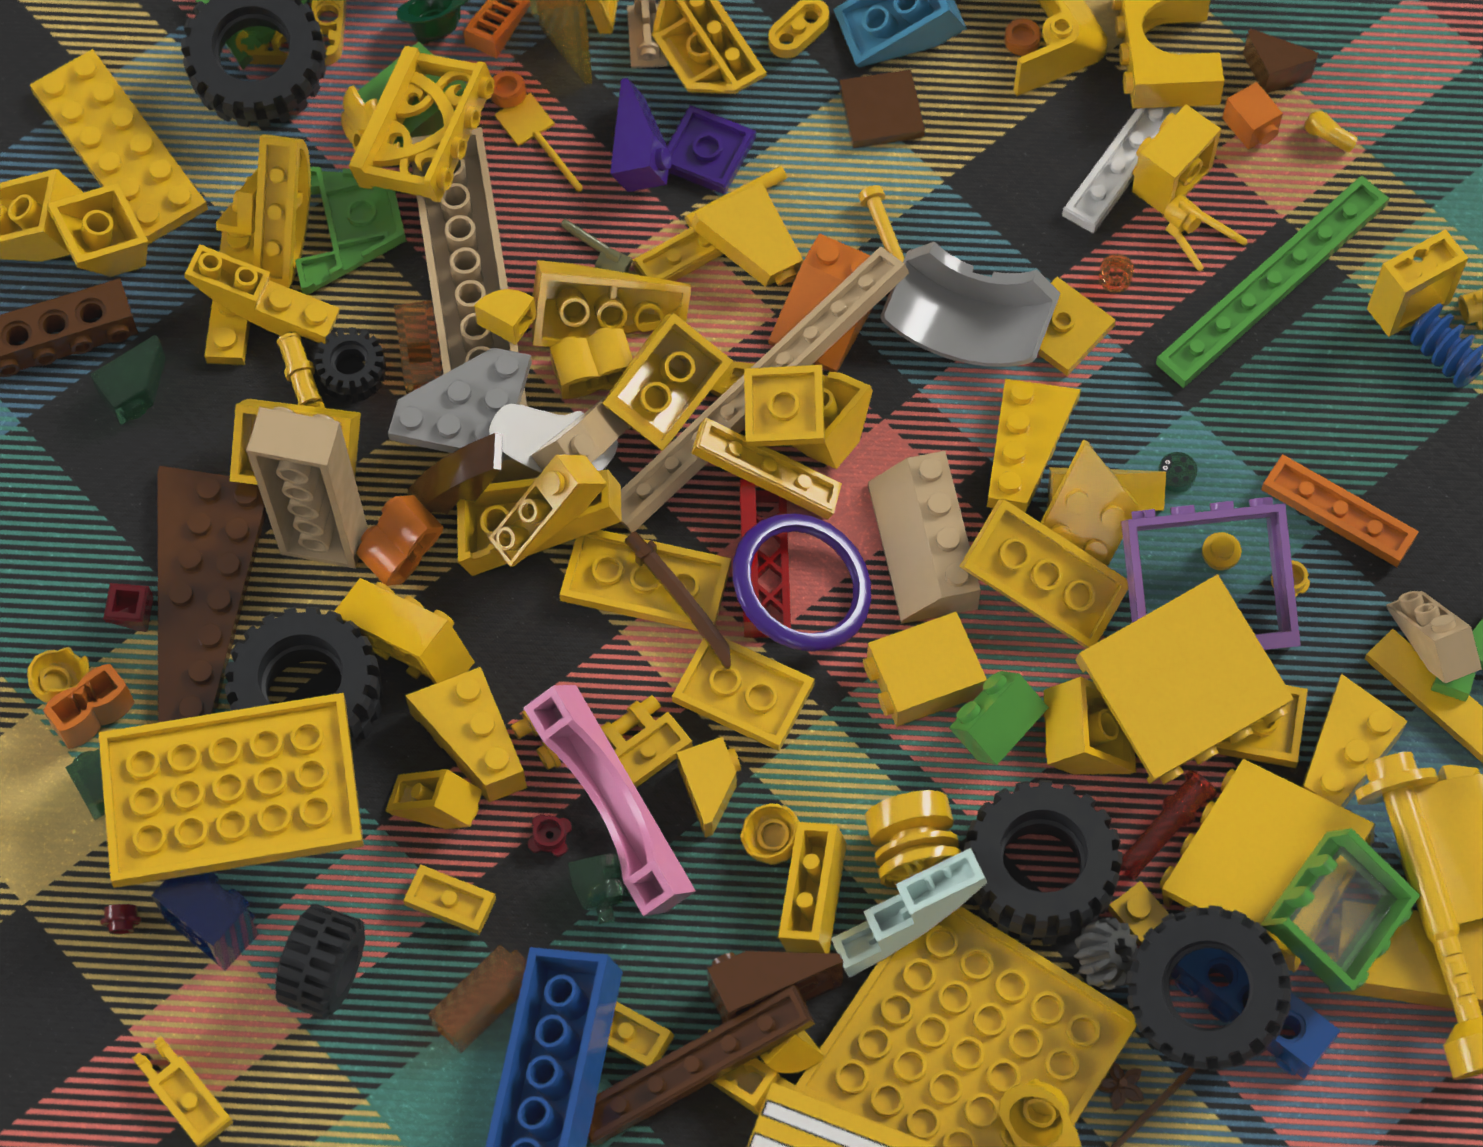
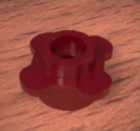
M537 815L532 820L533 837L528 840V848L533 853L546 851L552 852L556 857L563 856L568 849L565 843L567 834L572 830L570 821L566 818L559 819L550 815ZM549 832L554 834L551 839L546 837V834Z

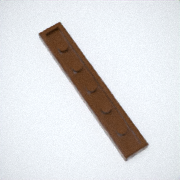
M793 984L597 1094L588 1135L590 1143L595 1147L781 1044L794 1034L797 1035L815 1025L798 988Z

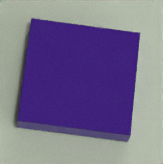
M689 105L667 145L672 158V165L668 169V173L725 195L756 139V131Z

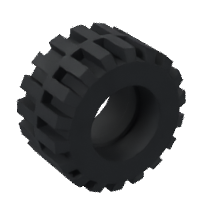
M312 904L307 908L294 925L280 958L275 980L277 1002L322 1019L330 1018L345 1000L356 976L365 943L364 922L318 904Z

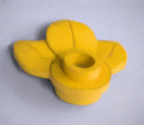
M349 86L343 97L344 111L341 113V124L346 137L356 150L378 101L375 98L365 103L355 86Z

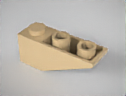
M1410 591L1402 594L1397 601L1386 604L1389 613L1427 669L1446 684L1482 670L1471 626L1425 592Z

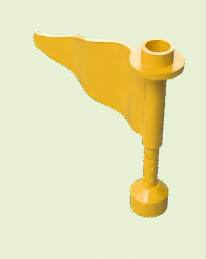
M1412 752L1387 755L1373 760L1364 766L1369 783L1357 789L1355 795L1358 803L1362 805L1385 803L1410 886L1420 894L1416 901L1426 937L1434 945L1458 1024L1454 1025L1443 1045L1453 1080L1482 1075L1483 1015L1458 940V933L1460 930L1459 925L1483 919V774L1438 781L1439 779L1434 768L1417 769Z

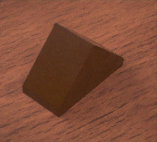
M1252 28L1249 29L1243 50V56L1258 84L1267 94L1311 79L1319 55L1316 51Z

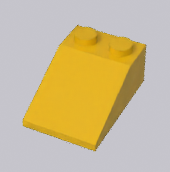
M57 168L1 182L0 259L43 262L71 255L47 209V203L84 192Z
M673 312L666 315L648 337L602 404L655 447L663 451L733 360Z

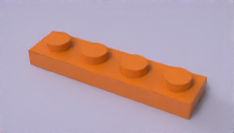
M1283 454L1261 488L1267 494L1395 567L1399 566L1419 533L1416 529Z

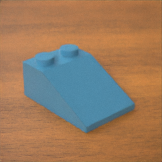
M847 0L833 9L854 62L859 68L936 47L967 29L955 0Z

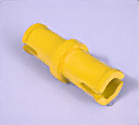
M296 332L280 336L277 339V344L280 347L286 365L284 374L286 380L292 383L298 405L317 401L323 402L313 377L315 368L313 362L308 361L301 336Z

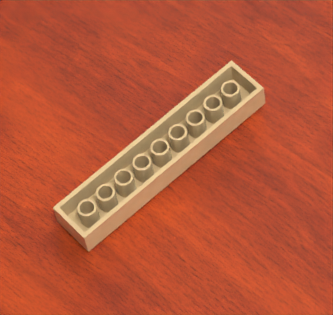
M482 127L473 129L467 142L466 154L463 159L459 160L453 173L452 185L448 190H445L441 201L435 202L431 198L417 195L444 374L493 347L518 352L517 344L515 345L478 325L474 305L482 297L497 290L508 289ZM431 135L413 137L412 142L413 144ZM415 161L411 162L413 175L425 176L431 162H426L423 165V172L418 169ZM524 388L520 405L527 406ZM505 454L503 463H501V471L490 484L537 477L538 471L525 466Z

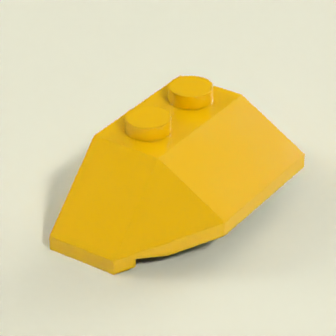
M660 0L652 30V38L658 44L659 49L688 92L736 94L767 76L765 69L718 0Z

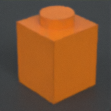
M1255 82L1227 98L1222 119L1249 150L1260 143L1265 145L1271 142L1278 135L1283 112L1258 82Z

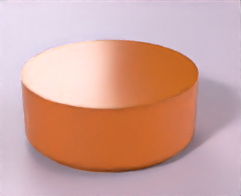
M1019 18L1007 25L1004 43L1011 53L1025 56L1038 49L1041 40V30L1034 21Z
M505 71L493 77L494 91L491 100L495 105L502 108H511L519 105L525 99L526 87L521 75L516 72Z

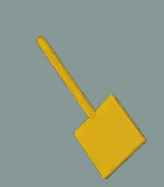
M531 93L527 94L519 105L504 108L494 114V117L518 147L535 138L576 191L581 192L583 190L579 181L541 135V133L553 127L555 123Z

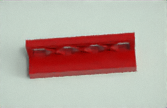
M740 479L741 539L749 529L759 521L764 520L756 513V503L779 502V512L776 515L787 514V500L767 490L756 491L755 484L745 479ZM788 532L773 536L780 543V548L770 558L758 549L751 566V581L758 600L759 595L764 598L761 605L765 609L770 604L783 614V625L791 628ZM780 557H781V568H780L777 564H775V562H776ZM758 559H759L761 562H763V564H762L759 568H758ZM769 568L781 578V584L771 593L758 584V579ZM781 593L782 603L776 599ZM743 611L744 638L767 637L756 628Z

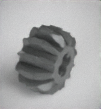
M1105 918L1089 923L1086 927L1081 928V936L1074 940L1079 952L1073 957L1080 960L1081 967L1079 973L1087 974L1088 985H1096L1100 990H1113L1127 985V971L1131 970L1133 962L1131 957L1137 947L1136 940L1138 938V935L1130 934L1128 923H1120L1116 918Z

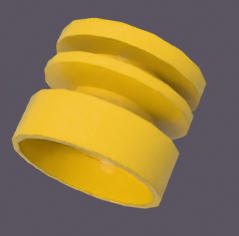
M913 791L896 795L877 803L865 813L871 844L880 847L875 853L876 865L880 866L878 869L880 882L886 887L897 888V883L962 852L957 848L959 846L958 836L948 831L953 826V816L947 795L940 791Z

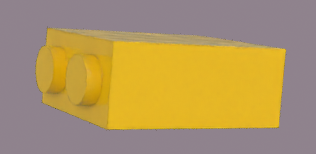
M957 611L869 642L867 658L863 659V665L871 682L876 680L881 690V693H878L881 709L885 716H892L896 727L975 699L983 690V684L987 680Z

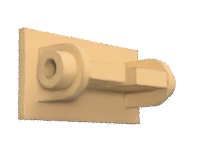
M635 0L634 5L627 6L631 68L667 66V59L652 38V30L659 5L656 4L655 0Z

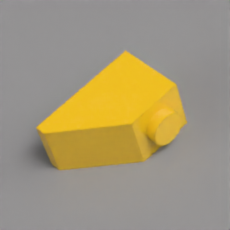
M723 737L677 752L678 769L705 838L714 834L737 787L736 772L741 771V765L735 749H727Z
M448 769L400 774L397 776L386 812L443 829L470 827L477 815L478 803L483 790Z

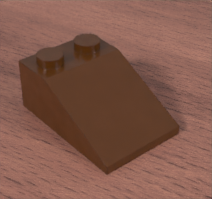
M744 951L735 955L734 952H729L716 958L712 962V966L707 968L708 993L724 1024L793 984L798 988L804 1002L842 986L843 959L840 954Z

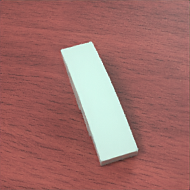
M971 848L897 883L896 886L900 894L863 911L867 919L866 922L831 938L837 953L843 959V967L849 978L889 957L925 934L957 910L987 883Z

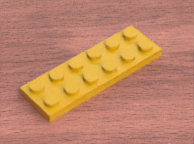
M93 49L30 84L33 94L100 186L104 187L114 183L119 184L148 240V245L208 210L204 198Z

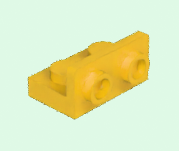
M258 168L251 177H247L241 189L236 190L233 202L216 221V230L227 232L228 235L233 237L253 235L255 232Z

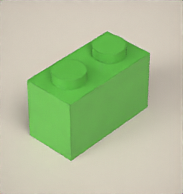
M1000 671L991 675L984 682L981 693L958 711L957 719L949 729L977 761L998 765L1049 707L1021 674Z

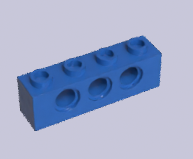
M1206 948L1191 952L1180 960L1171 975L1175 979L1176 986L1182 992L1191 997L1195 995L1209 1005L1208 1009L1211 1014L1224 1023L1235 1020L1244 1010L1242 1000L1249 998V979L1243 965L1234 956L1219 949ZM1220 973L1227 978L1229 985L1218 987L1210 981L1208 975ZM1291 993L1289 1014L1283 1024L1290 1026L1295 1031L1296 1038L1285 1039L1278 1035L1277 1039H1274L1266 1048L1268 1052L1276 1057V1063L1284 1071L1291 1075L1298 1074L1305 1079L1333 1044L1341 1030Z

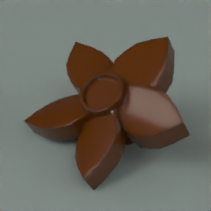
M1116 1062L1110 1068L1109 1076L1111 1079H1104L1097 1090L1103 1093H1112L1110 1104L1114 1112L1125 1103L1126 1099L1132 1102L1144 1101L1141 1089L1134 1085L1140 1079L1142 1069L1132 1068L1124 1074L1122 1068Z

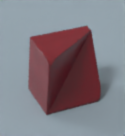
M110 583L103 620L136 631L147 632L154 600L149 586Z

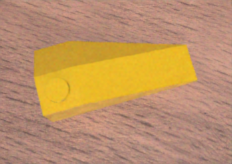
M537 260L532 296L535 299L537 317L532 322V345L551 347L562 338H587L598 329L605 327L621 328L625 334L636 331L647 332L655 330L662 319L673 312L683 321L687 322L691 285L579 264Z
M733 361L710 390L711 393L720 397L744 375V368H751L754 363ZM829 372L828 376H823L825 443L792 446L805 455L837 470L860 442L873 392L871 386L843 373Z

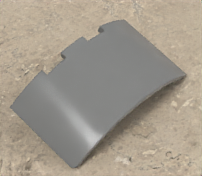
M935 242L907 251L903 263L906 265L909 274L891 290L881 313L882 322L911 343L929 352L967 364L1011 367L1028 364L1036 359L1061 294L1038 270L1023 273L993 272L992 277L974 273V266L952 256Z

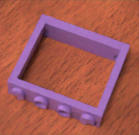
M1272 497L1249 499L1250 507L1234 508L1233 501L1210 503V511L1196 513L1194 505L1171 507V515L1157 517L1155 509L1132 511V519L1121 521L1132 623L1146 615L1137 531L1266 518L1278 632L1255 634L1264 650L1301 646L1285 503L1273 504Z

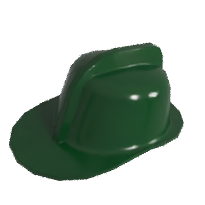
M410 0L397 9L396 16L398 20L410 24L418 42L427 44L446 37L456 29L461 18V6L469 0Z

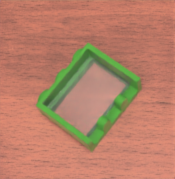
M1352 828L1326 832L1260 925L1283 942L1329 987L1328 990L1331 993L1355 991L1366 982L1369 976L1367 971L1373 962L1389 949L1391 945L1389 939L1396 929L1411 917L1413 913L1412 906L1420 894Z

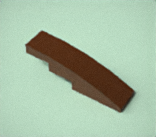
M493 433L467 444L442 458L422 473L408 488L407 496L414 495L430 513L448 514L460 499L475 502L501 471L503 434Z

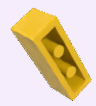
M797 823L778 935L786 952L829 953L847 847V843L838 825Z

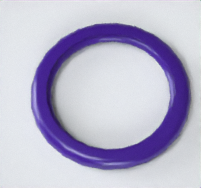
M796 513L774 515L759 521L749 529L737 545L733 559V585L737 600L749 620L767 637L791 649L813 652L835 648L846 643L858 633L869 612L871 581L867 566L858 549L841 531L830 523L813 516ZM784 532L806 533L822 540L841 557L851 576L853 599L846 616L836 626L823 632L807 633L796 631L774 619L761 605L753 589L751 566L754 555L770 537Z

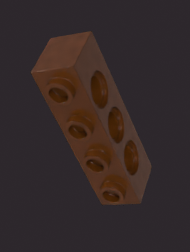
M118 278L1 314L0 377H10L17 374L20 370L36 365H49L56 359L72 354H84L94 347L107 343L123 342L130 336L139 334L121 279ZM93 318H100L94 323H88ZM63 329L58 334H51L55 330ZM27 340L22 345L14 346L19 341Z

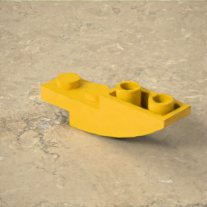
M199 244L184 276L196 288L233 313L280 336L296 332L300 336L326 344L325 337L333 329L339 315V307L270 281L271 272Z

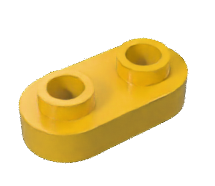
M800 0L771 26L768 33L770 51L780 58H793L799 55L827 29L829 24L828 6L822 0ZM813 19L816 22L808 23L806 20ZM788 41L791 44H782V42Z

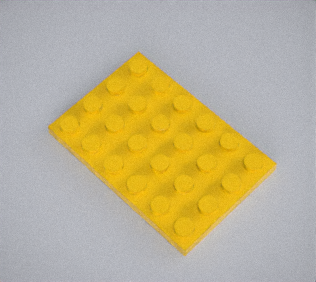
M344 693L98 732L110 879L114 888L364 847Z

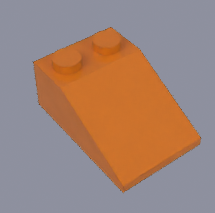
M819 233L800 267L768 340V344L775 346L871 255ZM872 309L813 364L822 365V368L830 372H838Z

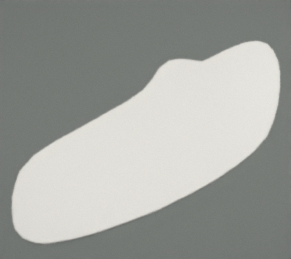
M507 404L502 406L495 414L490 424L489 434H503L502 452L525 466L542 472L531 455L584 413L576 411L567 415H557L524 405ZM617 440L592 462L597 471L603 470L614 457L618 446Z

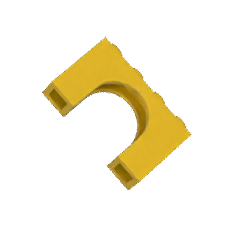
M1112 0L1113 11H1119V16H1116L1115 21L1116 37L1123 39V44H1120L1119 47L1120 65L1127 68V72L1123 74L1124 94H1130L1132 109L1183 107L1185 104L1188 106L1220 105L1224 86L1220 53H1168L1152 45L1144 35L1150 29L1162 24L1207 22L1210 0Z

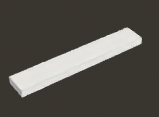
M1182 107L1136 109L1063 208L1062 216L1094 234L1135 176L1132 175V172L1138 162L1136 152L1141 143L1147 137L1153 139L1158 134L1164 119L1172 112L1176 115Z

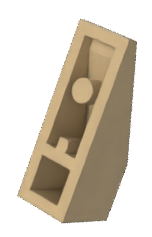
M606 397L597 402L531 455L542 471L555 455H585L592 463L626 431L628 426L625 422L602 404Z

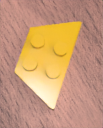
M1083 440L1040 523L1108 566L1123 539L1121 521L1132 519L1131 512L1137 511L1139 506L1126 488L1121 485L1110 468L1105 465L1094 451L1091 444Z

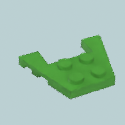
M310 167V196L321 194L333 251L295 260L303 294L309 295L407 241L394 190L375 186L372 190L361 188L358 186L350 169L343 168V172L322 171L321 167Z

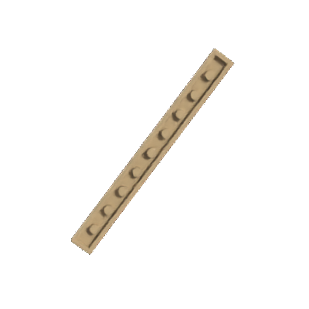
M880 246L751 368L812 365L909 274L906 265ZM744 375L621 489L622 522L620 523L631 533L636 531L708 463L691 454L699 425L705 417L737 433H740L745 428Z

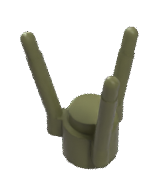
M564 219L561 226L563 229L600 252L594 266L595 268L623 273L629 272L633 260L631 257L608 247L569 220Z

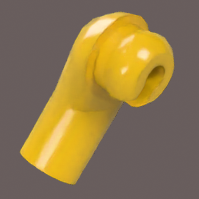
M1312 112L1305 121V129L1310 135L1318 136L1347 153L1351 152L1357 143L1358 137L1341 128L1326 112Z

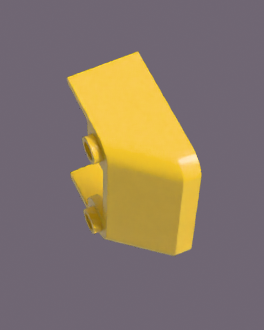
M1038 0L1048 16L1042 30L1043 39L1048 46L1018 58L1013 90L1016 96L1092 65L1105 56L1108 43L1107 36L1084 0Z

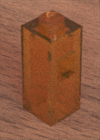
M432 300L394 306L406 394L443 375Z
M500 944L428 1013L432 1026L454 1048L462 1053L519 998L527 960L518 951L513 950L509 953Z

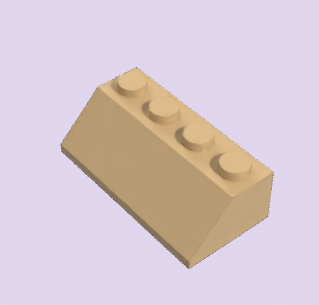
M941 451L908 457L868 481L869 493L901 624L945 616L956 611L961 613L977 610L981 593L979 581L976 577L959 567L970 546L946 452Z

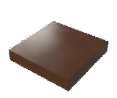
M911 69L839 80V89L852 148L925 137V127Z

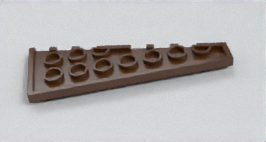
M159 466L157 472L158 723L216 713L226 665L229 662L267 512L258 485L231 482L230 476Z

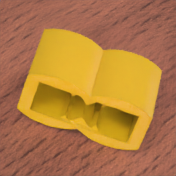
M601 328L587 338L565 337L550 347L551 363L563 399L586 396L599 389H612L633 360L624 330L621 328Z

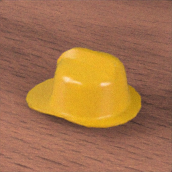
M1033 1079L1028 1083L1014 1085L1005 1091L1000 1100L999 1113L1016 1147H1081L1078 1132L1069 1116V1104L1065 1095L1057 1087L1049 1083L1039 1082L1038 1079Z

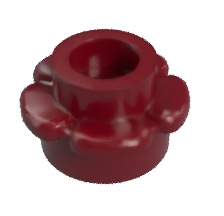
M115 904L104 908V918L100 920L102 926L109 927L110 934H130L134 932V926L140 924L141 917L138 916L136 905Z

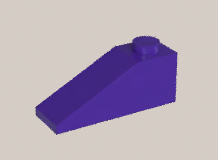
M628 78L621 79L610 174L627 192L667 185L668 169L672 165L669 149L645 97Z

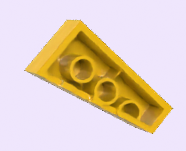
M608 469L598 470L607 485L588 508L529 555L622 522L621 485ZM536 478L492 483L488 485L475 502L463 499L457 502L458 563L470 575L475 576L507 564L489 537Z

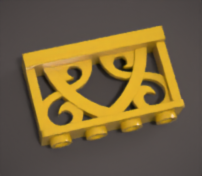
M404 46L348 165L358 186L371 190L375 186L431 198L432 201L440 202L445 190H448L452 185L454 170L459 160L464 158L469 137L473 129L478 127L483 106L486 100L491 98L494 91V79L491 77L486 63L480 61L472 63L420 53L418 48ZM425 75L440 76L441 78L434 83ZM455 80L468 82L462 96L456 95L457 91L462 89L460 84L450 86L445 93L443 90L449 83ZM415 97H418L420 102L412 105ZM435 103L442 113L444 127L422 141L413 144L408 129L403 125L405 118L417 116ZM397 136L403 137L402 148H400L399 141L394 144ZM415 161L418 169L423 172V165L426 162H431L425 176L410 174L409 163ZM400 165V172L384 169L383 167Z

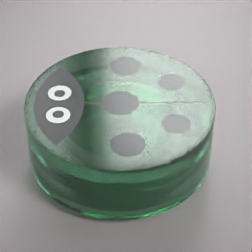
M1172 452L1162 458L1158 471H1166L1165 489L1178 493L1187 491L1193 486L1197 476V465L1192 457L1182 452Z

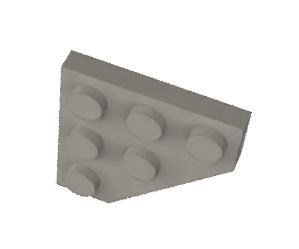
M493 347L401 397L397 401L388 431L389 440L453 453L467 444L489 436L490 424L498 410L507 404L520 405L532 363L531 355ZM502 452V462H501V463H503V460H504V457H505V453H504V452Z

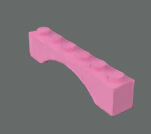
M553 685L523 707L542 741L570 769L598 809L615 845L621 865L623 882L642 915L649 916L665 913L696 892L577 686Z

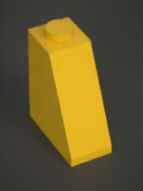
M762 182L704 208L694 215L691 224L694 231L765 287L775 282L778 286H781L796 278L797 272L804 260Z

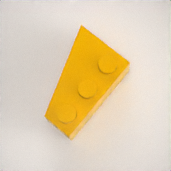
M359 578L334 610V612L341 614L344 623L352 621L360 628L361 635L368 638L375 654L385 660L391 656L409 665L406 673L415 679H418L423 674L431 679L434 684L468 672L475 663L453 628L454 621L440 610L431 612L425 609L420 602L411 596L399 597L387 585L381 582H377L374 585Z
M481 667L405 695L410 714L432 735L440 748H443L457 763V767L472 784L483 790L482 795L489 802L527 788L524 770Z
M1341 674L1333 692L1302 788L1345 808L1355 795V791L1368 779L1364 766L1373 760L1387 755L1399 740L1408 721Z

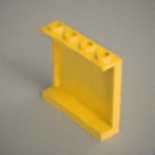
M1218 574L1085 649L1075 658L1083 673L1087 671L1148 772L1149 777L1146 780L1149 784L1160 779L1162 784L1165 785L1184 773L1180 766L1193 759L1199 765L1219 753L1215 746L1229 739L1231 744L1234 745L1253 734L1250 728L1253 724L1264 719L1267 725L1278 720L1288 713L1285 706L1294 700Z
M1243 759L1236 771L1230 769L1221 785L1222 793L1216 803L1210 801L1204 809L1200 820L1202 825L1196 835L1190 833L1185 839L1180 851L1182 857L1175 867L1169 866L1160 882L1163 903L1168 908L1173 901L1186 907L1208 908L1209 905L1222 906L1226 910L1239 911L1254 922L1261 924L1326 832L1352 828L1371 847L1374 842L1375 823ZM1341 855L1335 860L1337 862L1336 869L1331 874L1324 876L1313 891L1315 895L1313 901L1308 906L1302 907L1292 921L1313 942L1356 872ZM1267 931L1282 951L1288 970L1295 973L1302 961L1273 933Z

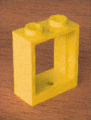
M1446 229L1382 264L1367 310L1388 337L1414 324L1422 314L1433 306L1441 303L1444 307L1451 303L1468 261L1467 255ZM1419 257L1422 262H1415L1414 258Z

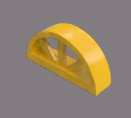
M262 134L259 137L253 265L271 272L270 281L289 288L297 272L295 260L301 258L308 224L311 190L309 152L305 141L302 139Z

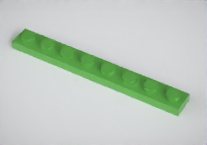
M1361 175L1157 357L1156 365L1182 388H1185L1387 206L1390 198Z

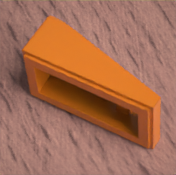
M487 0L463 31L465 45L497 58L531 5L530 0H504L516 5L514 9L501 4L502 0ZM497 9L509 15L505 17L498 13H495V11ZM492 19L502 24L498 26L489 22V20ZM484 28H486V29H488V30L493 31L494 33H493V34H490V33H487V32H485V31H483V30H484Z

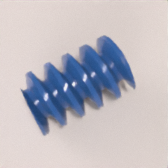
M1439 303L1417 319L1409 331V334H1412L1410 341L1414 346L1422 345L1421 352L1424 356L1433 355L1431 360L1435 367L1443 366L1442 373L1446 377L1454 376L1453 384L1457 388H1461L1471 383L1483 372V359L1481 358L1483 355V345L1475 349L1470 348L1475 340V336L1471 334L1461 339L1460 335L1465 326L1460 324L1451 329L1449 325L1454 316L1450 313L1440 318L1438 315L1443 305Z

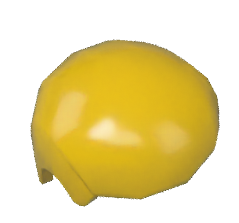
M70 647L58 651L47 650L38 654L27 669L29 688L38 699L48 703L58 693L77 687L80 680L90 672L87 656L82 658L77 656Z
M770 803L759 806L745 818L740 839L746 852L756 861L770 865L786 862L792 857L797 823L800 821L794 812L785 805L781 806Z

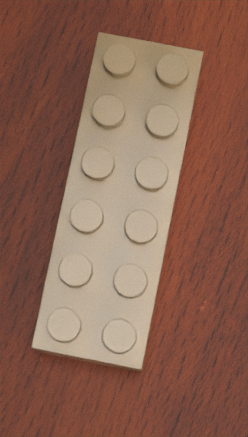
M260 407L247 447V453L280 554L356 569L359 560L356 552L361 544V536L368 526L340 422L323 414H315L312 417L296 414L285 407H274L273 409Z

